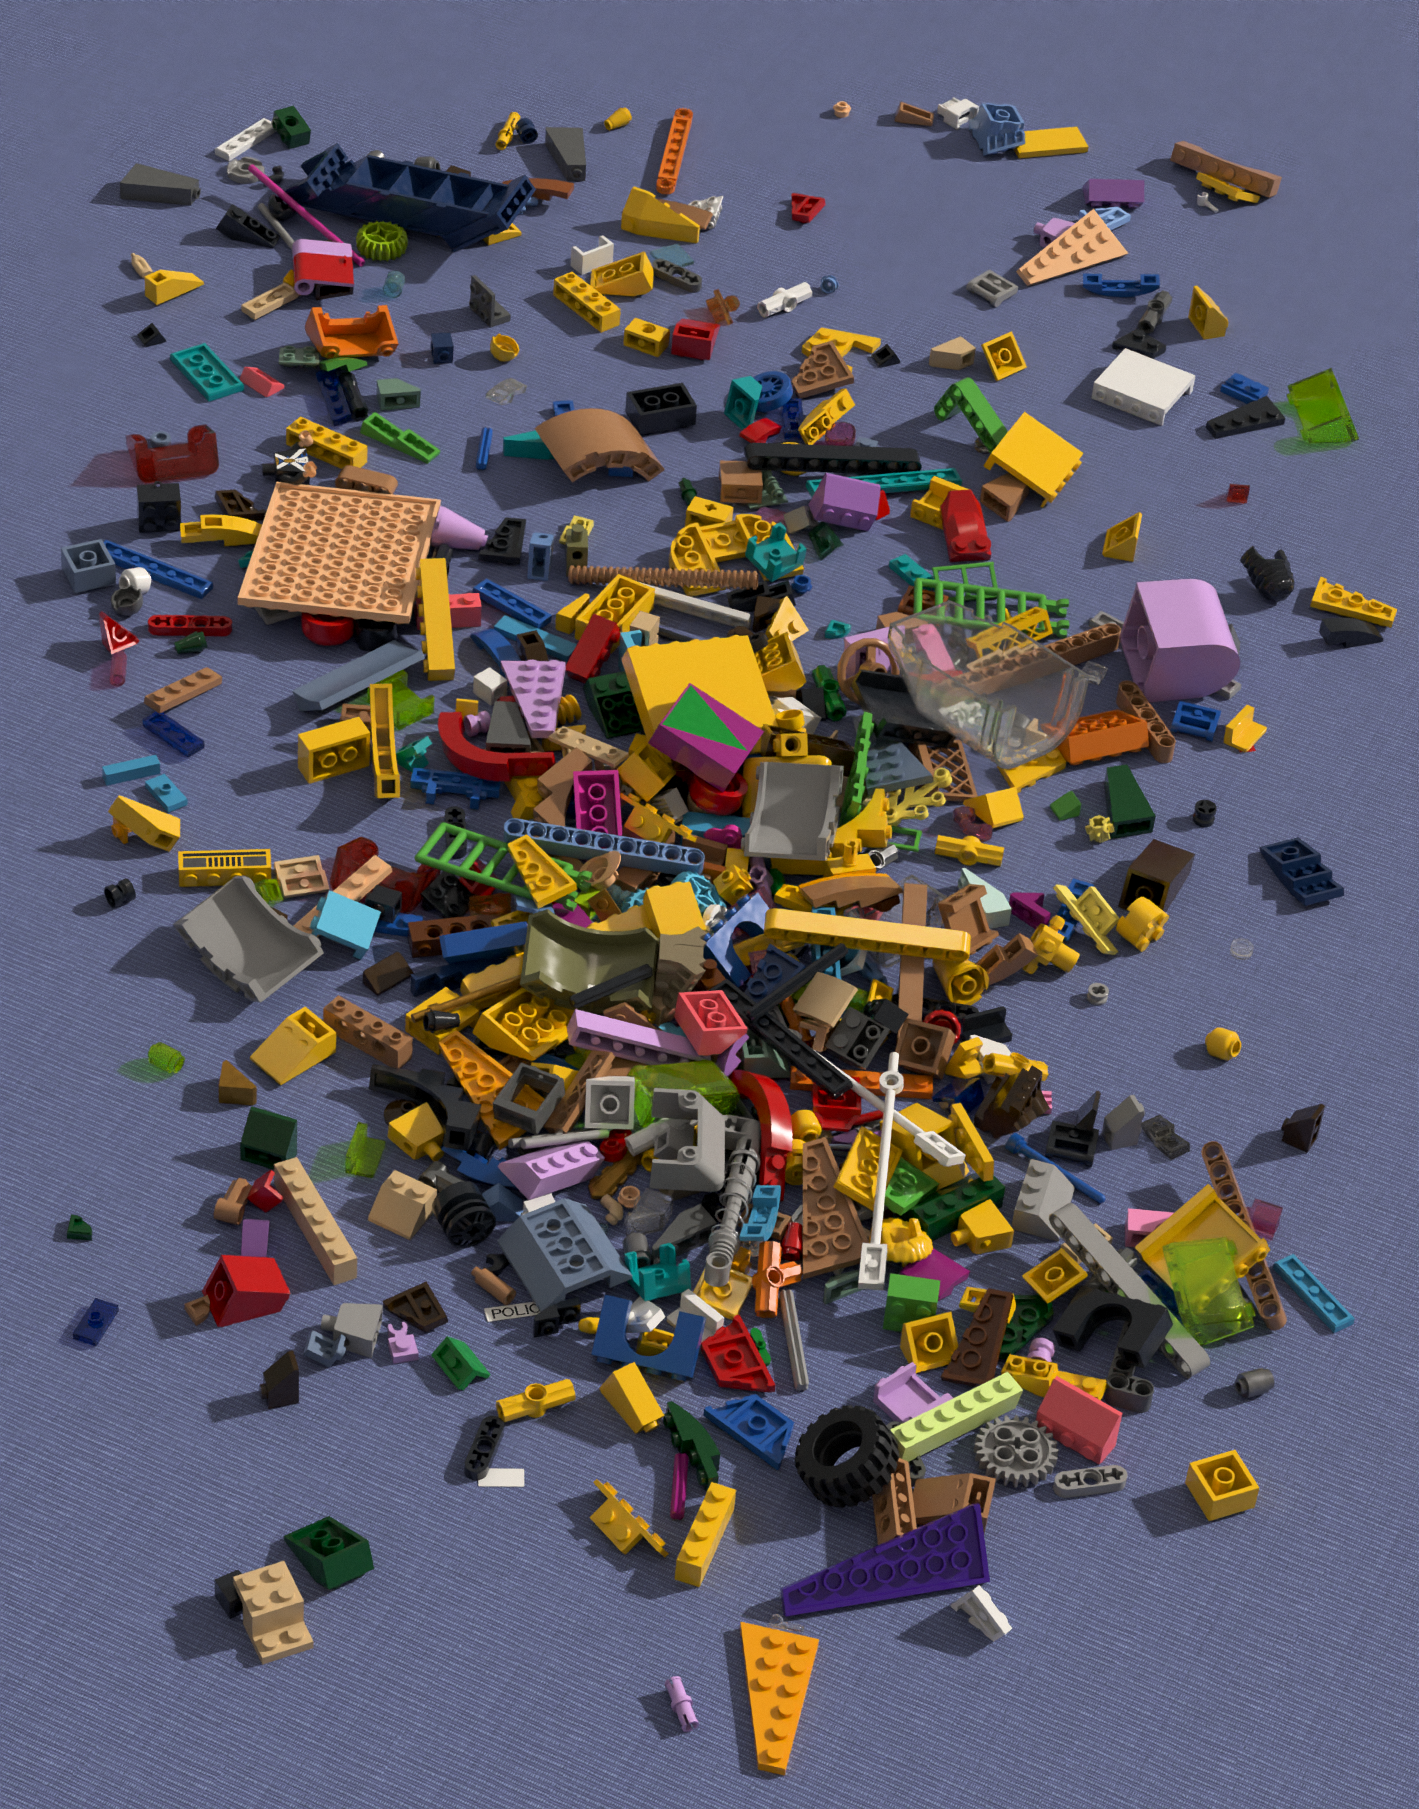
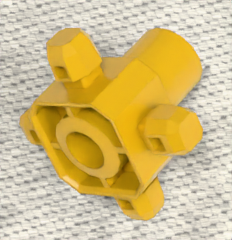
M1053 916L1049 921V927L1041 923L1036 928L1030 939L1038 956L1022 968L1025 972L1033 974L1039 967L1037 966L1038 963L1047 966L1050 962L1066 973H1069L1076 964L1080 954L1063 944L1064 936L1058 933V930H1062L1065 924V920L1060 916Z

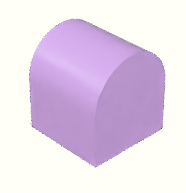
M1197 579L1136 583L1119 639L1133 682L1137 684L1149 702L1201 698L1215 693L1229 684L1239 671L1240 658L1215 588L1211 584Z

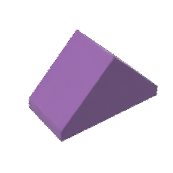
M243 1220L241 1256L267 1257L270 1220Z

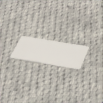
M490 1468L487 1476L478 1480V1486L524 1487V1469Z

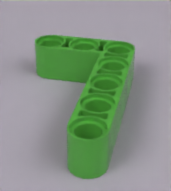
M967 377L950 385L934 406V413L940 421H944L962 411L991 454L1008 431L976 383L970 377Z

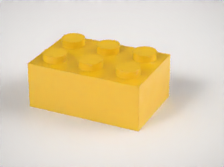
M360 717L298 734V769L309 784L370 766V731Z

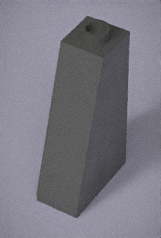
M546 127L545 146L567 181H585L586 157L583 128Z
M138 163L132 167L120 182V199L192 205L201 194L198 179Z
M494 702L486 739L487 751L531 753V742L517 702Z

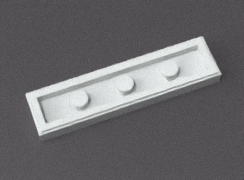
M263 118L215 148V155L230 161L275 133L276 130L273 129L271 121Z

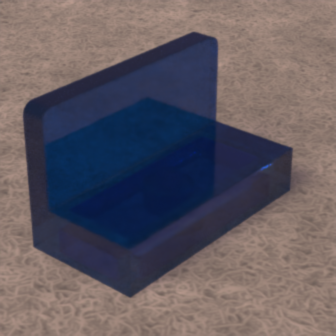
M956 1078L932 1096L933 1102H948L950 1114L952 1104L961 1103L968 1114L981 1104L985 1098L980 1078Z

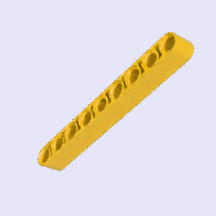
M777 908L769 909L765 913L764 935L770 939L833 947L843 943L850 949L956 962L966 961L970 957L971 936L964 931Z

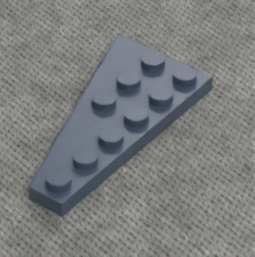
M862 715L853 718L856 735ZM872 732L869 738L871 744L866 767H869L865 780L868 796L873 795L875 789H884L885 792L934 782L932 774L902 742L878 739L874 732Z

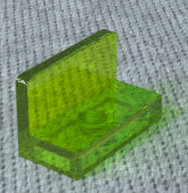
M358 1122L345 1156V1173L374 1178L386 1142L367 1137L368 1124Z

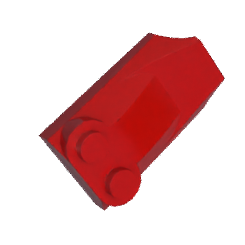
M971 489L949 491L939 508L949 561L990 560L991 541L987 536L979 501Z
M850 1076L860 1084V1077ZM812 1081L811 1097L813 1112L823 1130L848 1132L861 1116V1096L850 1089L834 1100Z

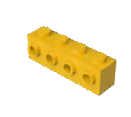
M574 272L554 279L553 295L602 333L620 325L621 309Z
M300 416L286 428V445L292 447L296 442H300L299 434L307 430L313 439L311 446H304L307 454L340 469L347 465L361 468L367 463V445Z

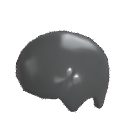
M130 585L128 588H120L111 596V607L119 615L131 616L139 612L143 606L141 589L137 590L133 585Z

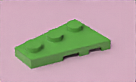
M900 1157L886 1189L884 1205L892 1212L901 1216L933 1194L940 1183Z

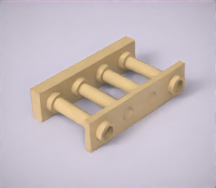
M562 726L548 736L549 741L561 745L563 758L577 747L586 756L594 759L596 771L604 770V764L609 765L611 770H616L619 764L629 757L628 752L565 726ZM619 777L620 793L627 796L629 793L635 795L634 789L622 785ZM620 798L621 807L628 803Z

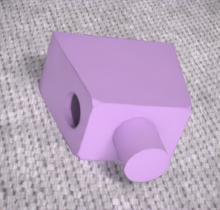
M1052 218L1046 225L1037 222L1034 227V233L1041 235L1040 246L1045 248L1075 223Z

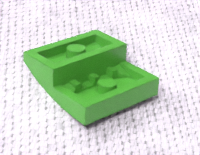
M337 357L319 361V368L325 371L340 367L341 370L351 372L367 366L366 361L350 357Z

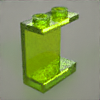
M404 670L375 683L392 684L394 726L398 730L434 714V696L429 695L421 699L407 687L408 674ZM368 687L367 703L370 704V689Z

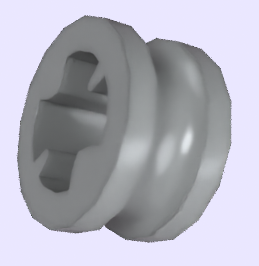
M1102 983L1091 984L1088 988L1087 1000L1093 1005L1100 1006L1105 1004L1109 994L1108 987Z

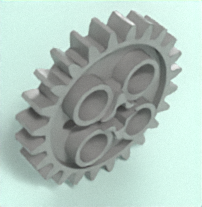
M1005 1415L1004 1421L996 1417L994 1424L986 1422V1428L981 1427L979 1435L976 1436L974 1453H976L975 1461H980L979 1469L986 1468V1476L994 1474L996 1481L1004 1479L1003 1483L1005 1486L1009 1481L1013 1482L1015 1488H1017L1018 1482H1022L1025 1487H1028L1029 1481L1037 1485L1039 1478L1045 1481L1047 1474L1051 1475L1053 1467H1056L1058 1449H1056L1057 1441L1052 1440V1433L1045 1434L1046 1426L1037 1427V1420L1030 1424L1028 1423V1417H1025L1023 1421H1019L1018 1415H1015L1014 1420H1010Z

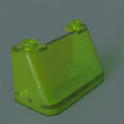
M1332 368L1287 385L1290 393L1286 395L1290 405L1294 404L1303 427L1300 433L1304 441L1308 440L1309 443H1348L1359 440Z
M709 1060L648 1066L637 1065L627 1074L628 1077H634L635 1079L634 1109L641 1128L647 1127L655 1119V1117H651L654 1088L694 1090L700 1093L722 1115H728L733 1112L740 1099V1094L735 1084L715 1062Z
M1227 1237L1172 1242L1162 1246L1182 1322L1187 1332L1191 1334L1200 1346L1254 1327L1252 1317H1255V1311L1251 1302L1246 1303L1242 1296L1233 1264L1235 1255L1238 1254L1233 1240L1229 1241Z

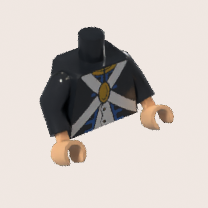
M304 430L299 434L300 442H296L286 451L275 452L274 463L262 464V475L275 476V482L310 485V478L316 476L317 466L313 461L308 462L307 450L304 446L308 447L313 444L311 434Z

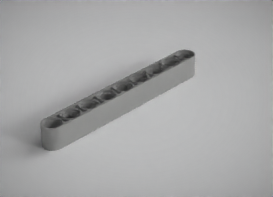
M1068 1203L1049 1215L1052 1228L1109 1293L1166 1307L1075 1204ZM1169 1311L1173 1326L1160 1344L1159 1349L1185 1378H1191L1210 1365V1358L1206 1351Z

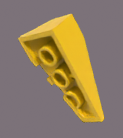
M632 187L622 212V230L642 236L690 243L699 242L700 225L682 213L677 214L670 209L669 204L666 202L663 204L655 199L656 196L651 192Z

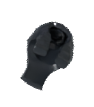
M1254 546L1250 547L1243 554L1240 562L1247 569L1252 584L1267 600L1273 602L1285 600L1294 590L1295 584L1291 566L1285 552L1280 549L1275 553V559H1265Z

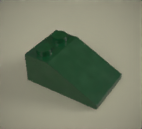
M330 1516L283 1536L286 1544L312 1578L328 1590L336 1589L342 1583L360 1578L366 1572L374 1569L369 1541Z

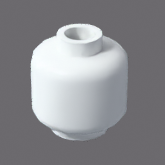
M142 567L126 569L119 578V587L128 588L130 585H133L137 590L141 589L142 594H146L150 589L151 576Z

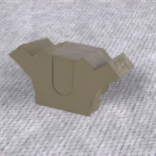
M698 926L684 934H660L654 996L663 997V1003L671 1010L676 1008L678 993L691 992L706 971L702 966L707 961L703 958V948L707 944L703 938L707 932Z

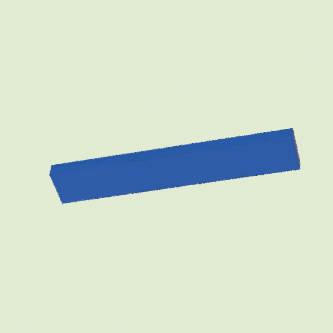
M105 540L103 542L115 565L124 569L142 567L148 572L152 580L201 600L213 589V582L111 541Z

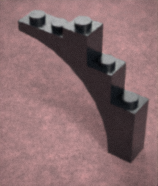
M376 1064L372 1065L369 1090L387 1093L411 1101L418 1106L427 1102L444 1129V1147L464 1151L469 1150L479 1128L481 1104L462 1101L463 1088L444 1085L445 1072L424 1068L420 1072Z

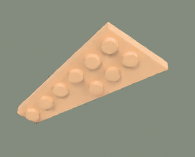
M1092 209L1016 272L1024 283L1030 286L1050 278L1063 276L1066 273H1072L1118 257H1124L1128 252L1096 211Z

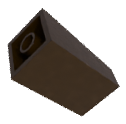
M1153 839L1129 866L1118 907L1127 910L1135 900L1144 897L1166 913L1190 874L1195 854Z

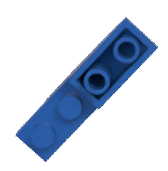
M444 1146L441 1149L461 1162L457 1171L470 1179L492 1187L500 1183L508 1190H519L498 1168L499 1163L508 1161L505 1158L501 1157L500 1160L492 1157L489 1164L486 1165L488 1160L477 1153L473 1157L464 1150Z

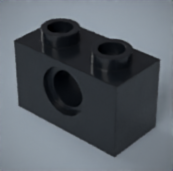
M887 999L868 1001L862 1010L864 1015L889 1028L888 1035L897 1034L909 1015Z

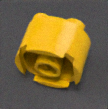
M1140 897L1127 908L1130 912L1126 918L1123 915L1117 923L1116 931L1143 952L1149 946L1151 940L1157 941L1164 934L1165 930L1162 927L1168 921L1169 915L1149 899Z

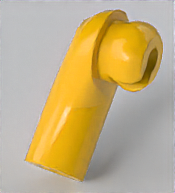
M586 1317L581 1319L578 1323L579 1330L596 1335L600 1318Z

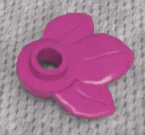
M726 825L723 829L710 828L703 834L706 839L727 844L728 848L741 849L742 833L741 829L736 825Z

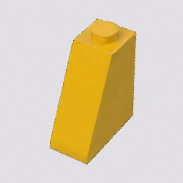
M635 1362L614 1371L599 1388L603 1396L635 1434L643 1430L645 1433H649L659 1427L658 1422L664 1417V1414Z

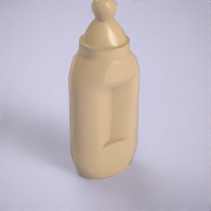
M131 253V264L140 277L144 278V276L153 273L143 257Z

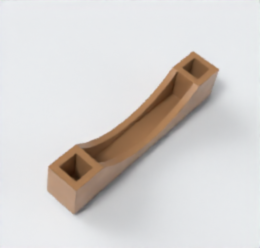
M1185 141L1175 143L1170 158L1172 162L1266 197L1277 195L1282 177L1266 171L1224 160L1210 154L1199 146Z

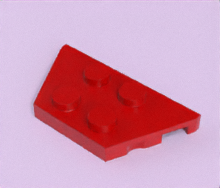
M740 1314L734 1316L732 1323L727 1327L722 1326L713 1336H709L701 1343L700 1350L719 1387L769 1393L775 1392L776 1385Z

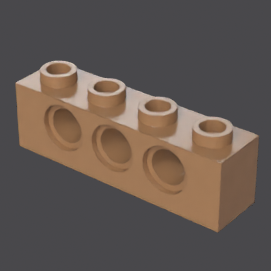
M339 995L323 1008V1022L336 1032V1036L389 1067L400 1069L412 1059L413 1038Z
M901 1458L896 1462L898 1464L896 1471L891 1474L892 1479L888 1485L885 1484L878 1495H872L878 1545L917 1528L909 1462Z

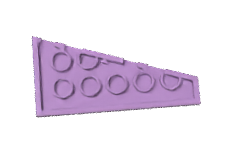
M557 660L501 661V669L505 673L507 682L510 684V690L517 705L520 707L522 717L526 720V726L531 737L548 738L556 729L566 670L565 662Z

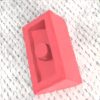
M244 367L240 376L241 382L265 397H269L285 387L284 384L255 367Z

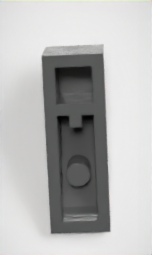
M701 1204L687 1208L679 1213L652 1246L651 1265L660 1263L659 1246L662 1244L671 1243L675 1247L677 1257L709 1242L711 1229L717 1225V1222Z

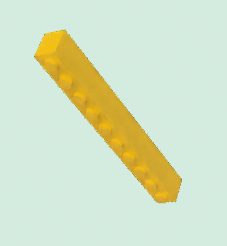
M644 904L632 906L624 913L619 915L613 914L605 921L600 923L594 922L586 927L601 931H629L646 927L652 931ZM524 954L518 957L512 956L499 965H490L484 971L477 974H468L462 980L461 994L465 995L520 975L522 973ZM517 985L469 1004L474 1005L480 1011L499 1003L523 987Z

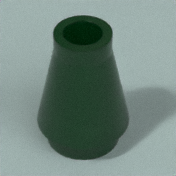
M195 631L183 639L174 642L177 654L203 652V649L208 648L203 632L197 633Z

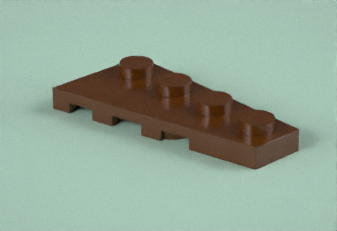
M987 1289L973 1315L974 1318L969 1328H966L962 1336L961 1343L957 1350L955 1349L947 1369H944L941 1375L942 1381L978 1387L994 1379L1014 1297L1012 1292Z

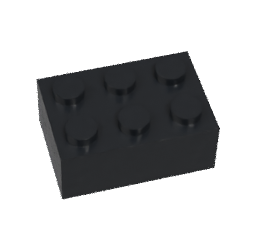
M682 382L626 392L625 412L633 426L642 435L695 425L697 405Z

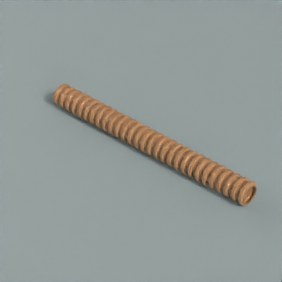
M571 565L568 571L570 584L574 582L580 584V582H583L584 585L587 583L593 585V583H596V585L600 583L606 585V583H610L620 574L637 582L651 586L654 585L655 587H658V585H661V587L665 585L668 587L672 585L678 587L680 585L682 588L685 585L688 588L694 586V588L698 586L704 588V586H707V588L711 586L717 588V586H720L721 589L724 587L730 589V587H733V589H737V587H740V589L744 587L750 589V587H753V590H756L758 587L757 571L751 573L750 570H747V572L743 570L737 572V570L733 572L721 570L718 572L715 569L712 572L710 569L707 571L701 569V571H698V569H694V571L691 569L687 571L681 569L679 571L678 568H675V570L668 568V570H665V568L661 570L659 568H655V570L649 568L646 570L645 567H642V569H639V567L635 569L629 567V569H626V567L622 569L616 567V569H613L612 566L609 568L603 566V568H600V566L596 568L590 566V568L583 566L581 568L580 565H577V567Z

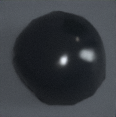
M275 194L269 197L268 209L276 219L287 221L297 214L280 197H277Z

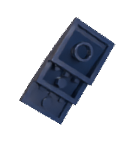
M1299 837L1260 847V852L1271 870L1287 890L1304 906L1344 896V888L1332 879V870L1321 863V854Z

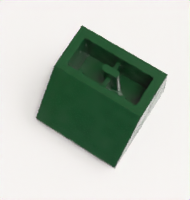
M251 1107L240 1142V1160L274 1170V1164L295 1158L297 1155V1119Z

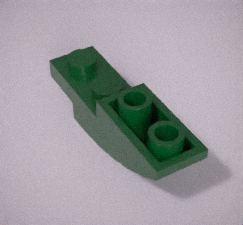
M672 1401L667 1402L663 1422L665 1428L670 1429L672 1445L678 1449L679 1453H685L689 1456L691 1465H695L697 1469L698 1483L700 1486H704L707 1493L711 1482L718 1484L719 1476L717 1471H719L721 1454L709 1433L690 1413Z

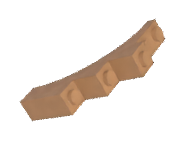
M579 748L573 749L537 779L538 793L545 800L533 809V821L565 826L567 809L574 795L573 771H592V760ZM547 854L549 857L572 864L575 871L579 872L583 866L582 862L577 858Z

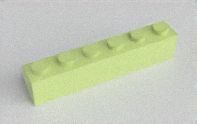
M1006 1372L890 1429L898 1444L899 1458L909 1462L917 1458V1456H921L1015 1409L1023 1389Z

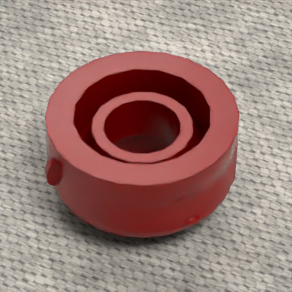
M302 612L301 628L303 634L311 642L318 645L335 646L345 643L352 637L355 631V619L344 616L333 617L326 614L313 615Z
M737 772L724 792H722L694 773L689 793L693 802L700 809L714 815L726 816L740 809L748 790V783Z

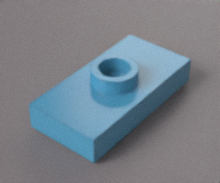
M165 774L145 781V788L168 813L188 805V799Z

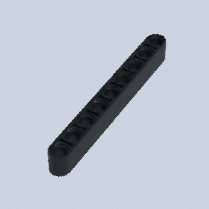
M749 443L743 449L746 465L751 470L890 474L921 471L922 469L918 452L912 448Z

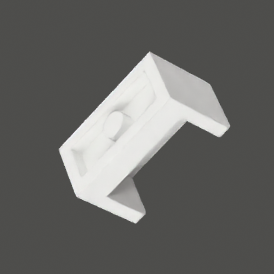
M602 235L599 237V247L590 251L582 252L579 248L573 246L571 247L570 266L583 275L591 272L592 269L612 263L614 244Z

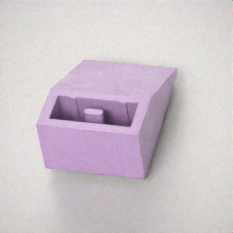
M903 624L844 638V651L852 643L860 639L877 638L887 643L896 653L898 662H902ZM866 647L857 650L850 657L846 666V678L857 674L860 666L866 662ZM876 648V663L884 665L887 672L890 671L891 664L888 656L882 650Z

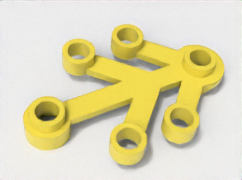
M938 768L933 775L934 782L924 784L917 791H915V786L906 788L904 801L899 805L897 804L898 796L902 793L901 789L889 791V811H885L888 825L897 826L902 819L924 820L929 815L926 806H943L946 800L942 792H935L931 797L924 796L935 787L945 788L952 783L949 770ZM909 807H915L914 810H907Z

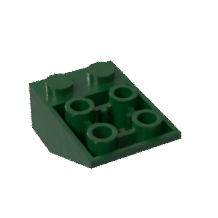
M625 671L588 678L583 687L588 707L606 739L644 730Z

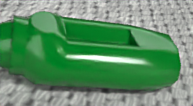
M770 865L769 873L774 880L770 889L772 896L775 897V894L786 882L783 874L776 868L772 869V865Z

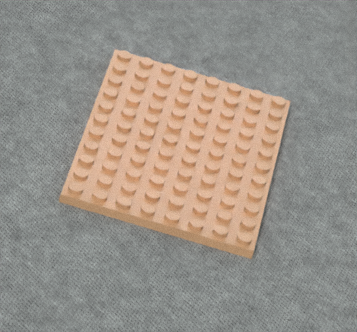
M276 482L238 595V605L250 608L262 607L269 610L280 609L289 612H307L313 615L326 614L333 617L344 616L353 619H371L377 622L389 621L397 624H409L417 596V586L420 585V580L415 578V567H419L420 559H427L431 535L439 507L441 506V500Z

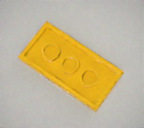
M1078 127L1024 131L1025 144L1014 149L1018 158L1085 153L1088 152L1089 146Z
M861 1126L833 1188L874 1211L881 1137ZM891 1143L886 1189L903 1150Z

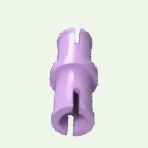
M671 1677L672 1685L669 1679L665 1681V1687L672 1700L671 1708L673 1712L677 1713L682 1730L684 1732L693 1731L690 1724H693V1727L696 1729L699 1726V1722L691 1707L693 1705L692 1699L686 1694L681 1677Z

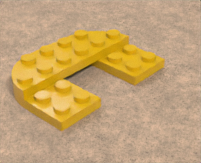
M738 514L734 521L700 527L698 522L682 528L671 543L669 567L672 570L678 568L679 571L681 569H685V571L688 569L692 571L694 569H698V571L710 569L714 572L716 569L720 572L717 562L746 557L745 552L748 539L756 535V544L770 537L771 529L776 523L772 521L770 524L765 520H761L762 516ZM785 534L784 540L794 549L788 535ZM803 565L779 579L802 575L804 572ZM759 570L763 580L769 581ZM685 585L683 590L686 596L691 597L726 590V587L723 589L720 586H717V588H713V586L707 588V586H704V588L700 586L688 588Z

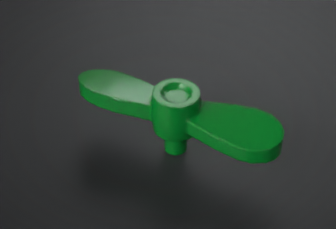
M752 1328L750 1331L751 1338L765 1365L768 1366L771 1362V1357L766 1350V1343L762 1338V1333L759 1329Z

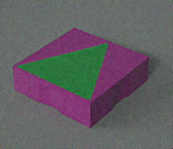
M689 683L663 718L648 744L674 761L686 766L697 776L724 792L764 731Z

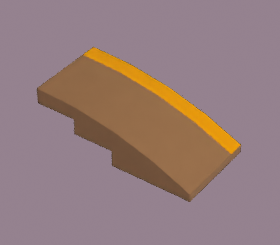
M880 873L840 874L798 885L800 894L814 908L830 902L837 908L853 902L864 908L903 893V889L889 875Z

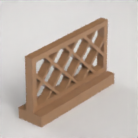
M954 740L951 747H956V752L935 747L936 750H932L926 744L909 743V751L932 776L935 770L945 766L953 771L950 774L952 782L957 787L954 788L949 785L944 788L949 792H942L946 801L964 802V800L978 797L961 740ZM940 752H943L944 754H946V755L949 756V757L946 759V758H944L943 756H941L939 753H940ZM934 758L935 760L940 762V764L937 765L936 763L932 762L931 759ZM952 760H955V761H957L958 763H960L961 766L958 767L957 765H955V764L952 763L951 761H952ZM959 774L960 776L965 778V780H960L956 777V775ZM935 787L924 797H931L933 793L940 792L939 787ZM964 789L970 794H964L959 790Z

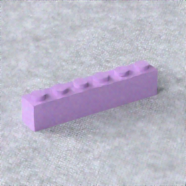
M575 1009L567 1026L569 1045L588 1050L611 1052L616 1057L703 1078L711 1061V1056L698 1055L687 1037Z

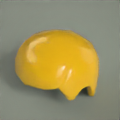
M499 333L495 337L492 336L490 352L497 360L507 362L513 360L518 355L519 346L513 338Z

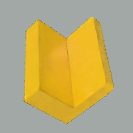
M1246 705L1226 725L1225 744L1247 752L1266 733L1267 727L1253 721L1254 707Z

